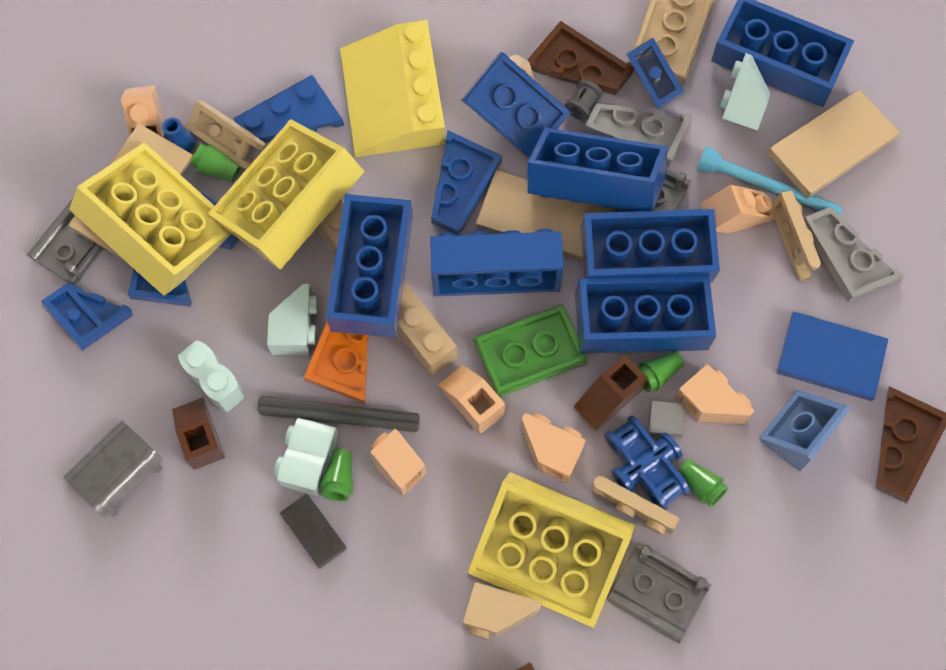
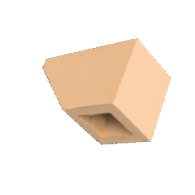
M156 85L125 89L121 97V103L129 136L139 123L164 138L162 128L163 116Z
M729 185L701 202L703 209H714L716 232L730 234L775 220L771 210L772 202L762 191Z
M708 364L680 387L675 396L679 403H685L684 408L697 422L745 424L755 412L751 408L750 400L741 392L736 393L728 385L726 376L716 368L713 370Z
M464 365L438 384L440 390L479 435L505 415V403L482 377Z
M524 413L521 429L537 470L568 483L582 454L586 440L581 438L582 435L572 428L563 427V429L551 425V421L543 415L533 413L531 416Z
M396 429L389 435L386 432L381 434L372 444L373 450L370 454L375 469L402 496L427 473L425 464Z

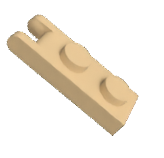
M205 101L196 102L185 125L187 130L209 145H212L246 170L253 163L246 158L251 146L259 150H263L265 146L262 140Z
M793 191L781 192L772 203L771 210L796 277L800 281H806L810 277V270H817L821 265V261L813 244V235L807 228L802 216L800 203L796 201Z
M598 476L594 480L593 492L616 505L615 510L631 519H633L634 515L647 521L645 526L660 535H663L664 532L671 534L680 520L676 515L603 476Z

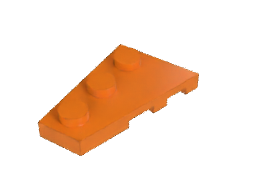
M326 322L303 380L364 404L368 335L331 332L328 322Z

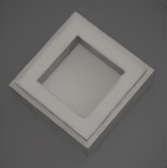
M652 400L650 403L649 435L660 436L667 432L672 437L682 438L685 403Z

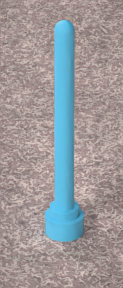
M707 146L697 167V170L707 174L709 171L715 173L717 170L778 195L781 192L793 191L796 201L818 211L832 207L839 215L842 213V207L838 204L815 195L807 199L799 189L721 159L722 156L717 154V150Z

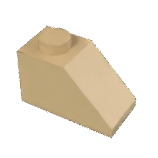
M475 582L463 620V627L469 629V635L488 640L489 635L497 637L539 614L542 602Z

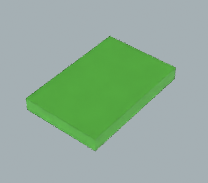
M563 304L473 337L474 344L491 385L499 397L588 363L586 355L579 354L578 337Z

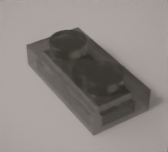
M307 493L280 512L282 518L319 569L347 549Z

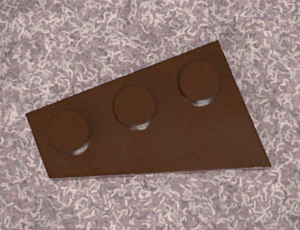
M562 21L555 26L527 59L531 70L574 84H578L581 79L590 80L597 84L602 92L615 96L633 75L634 71L633 67Z
M889 386L879 453L876 489L907 504L946 428V412Z

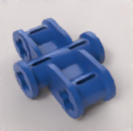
M631 415L627 418V423L614 432L608 431L604 434L608 445L624 464L620 468L614 467L611 470L612 476L618 485L633 492V487L639 483L651 502L664 510H667V505L680 495L686 496L690 493L688 484L670 463L672 459H679L683 454L677 442L667 432L661 434L660 440L655 443L641 422Z

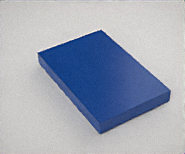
M503 52L497 54L461 99L465 105L528 159L544 128L558 129L571 113Z
M793 311L776 374L873 401L877 392L888 338Z

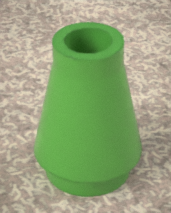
M201 144L197 148L191 162V166L197 169V173L225 179L230 182H234L240 170L239 165L232 162L212 145L205 146Z
M673 350L668 354L639 364V369L648 377L644 391H658L678 370L684 367V360L677 351Z
M335 449L332 451V457L320 483L324 498L332 501H346L349 494L353 492L352 453L345 449Z
M691 459L685 461L678 470L701 504L706 503L709 507H713L728 490V487L723 483V478L701 467Z

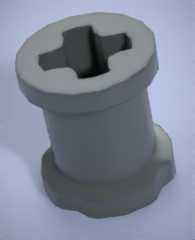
M581 79L577 84L578 90L573 98L567 100L564 106L571 112L570 115L584 121L589 118L591 107L595 101L601 99L603 92L594 82Z

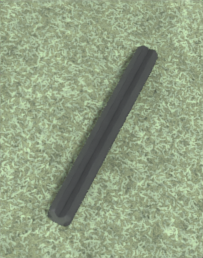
M260 396L257 406L259 414L301 418L417 432L420 425V415L413 412L272 396Z

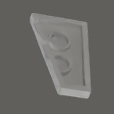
M596 103L585 124L583 133L668 146L667 167H669L690 124L692 115L681 114V117L666 116L665 111L654 110L653 114L636 112L633 107Z
M832 207L804 217L806 226L813 235V244L847 302L900 282L905 277L897 268L893 271L881 259L883 255L877 249L871 250L859 239V233Z

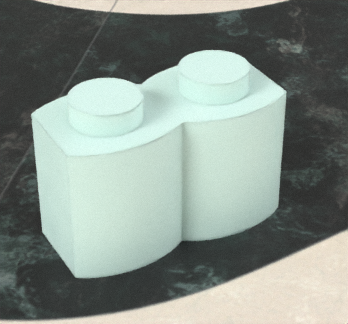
M196 340L178 355L180 364L190 379L203 389L217 409L227 413L244 399V393L232 372L219 363L213 351L206 344Z
M301 418L297 419L294 426L290 425L285 436V444L288 445L284 457H278L274 468V475L277 476L279 485L319 496L321 492L320 483L332 457V451L335 450L339 436L337 429Z

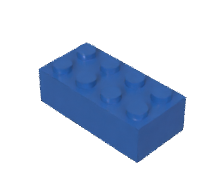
M737 0L716 43L711 61L733 70L736 60L742 62L745 54H750L767 85L824 108L854 40L756 0Z
M545 127L528 160V194L633 212L653 211L666 178L668 146Z
M345 194L326 315L331 332L397 338L413 221L411 200Z
M714 209L584 213L581 223L584 278L709 275L710 283H713L720 272Z
M539 229L534 233L508 230L502 234H488L484 231H476L470 235H456L445 232L437 236H430L431 276L434 297L560 292L564 270L561 232H554L551 229Z
M709 275L579 278L575 291L579 354L709 350L716 338Z

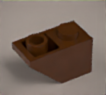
M624 354L599 376L573 408L597 431L644 390L648 377Z
M204 397L172 409L175 430L186 461L194 470L226 458Z

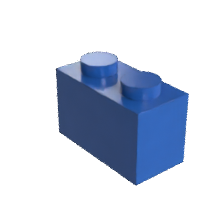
M654 38L626 54L657 109L685 94Z

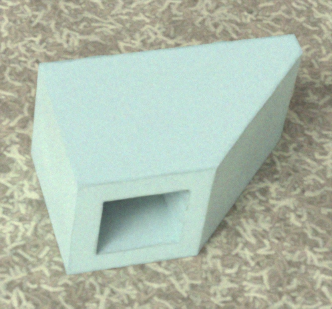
M746 53L742 62L737 60L735 62L730 79L736 81L732 91H725L720 107L725 109L722 119L758 130L769 101L770 91L752 55Z
M302 284L269 314L267 346L272 355H310L311 345H316L317 328L316 325H312V314L318 313V296L313 295L310 284Z

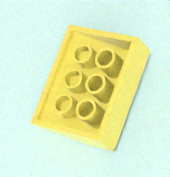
M427 20L396 24L340 48L355 157L446 145L445 125Z
M290 119L212 208L208 215L257 254L281 270L365 171L344 147Z
M145 142L77 186L69 208L76 217L163 296L186 280L232 234L208 215L214 205Z
M510 472L502 482L467 573L514 594L541 601V606L594 628L631 540L635 524Z

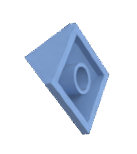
M797 390L759 439L794 468L801 471L850 409L847 405Z

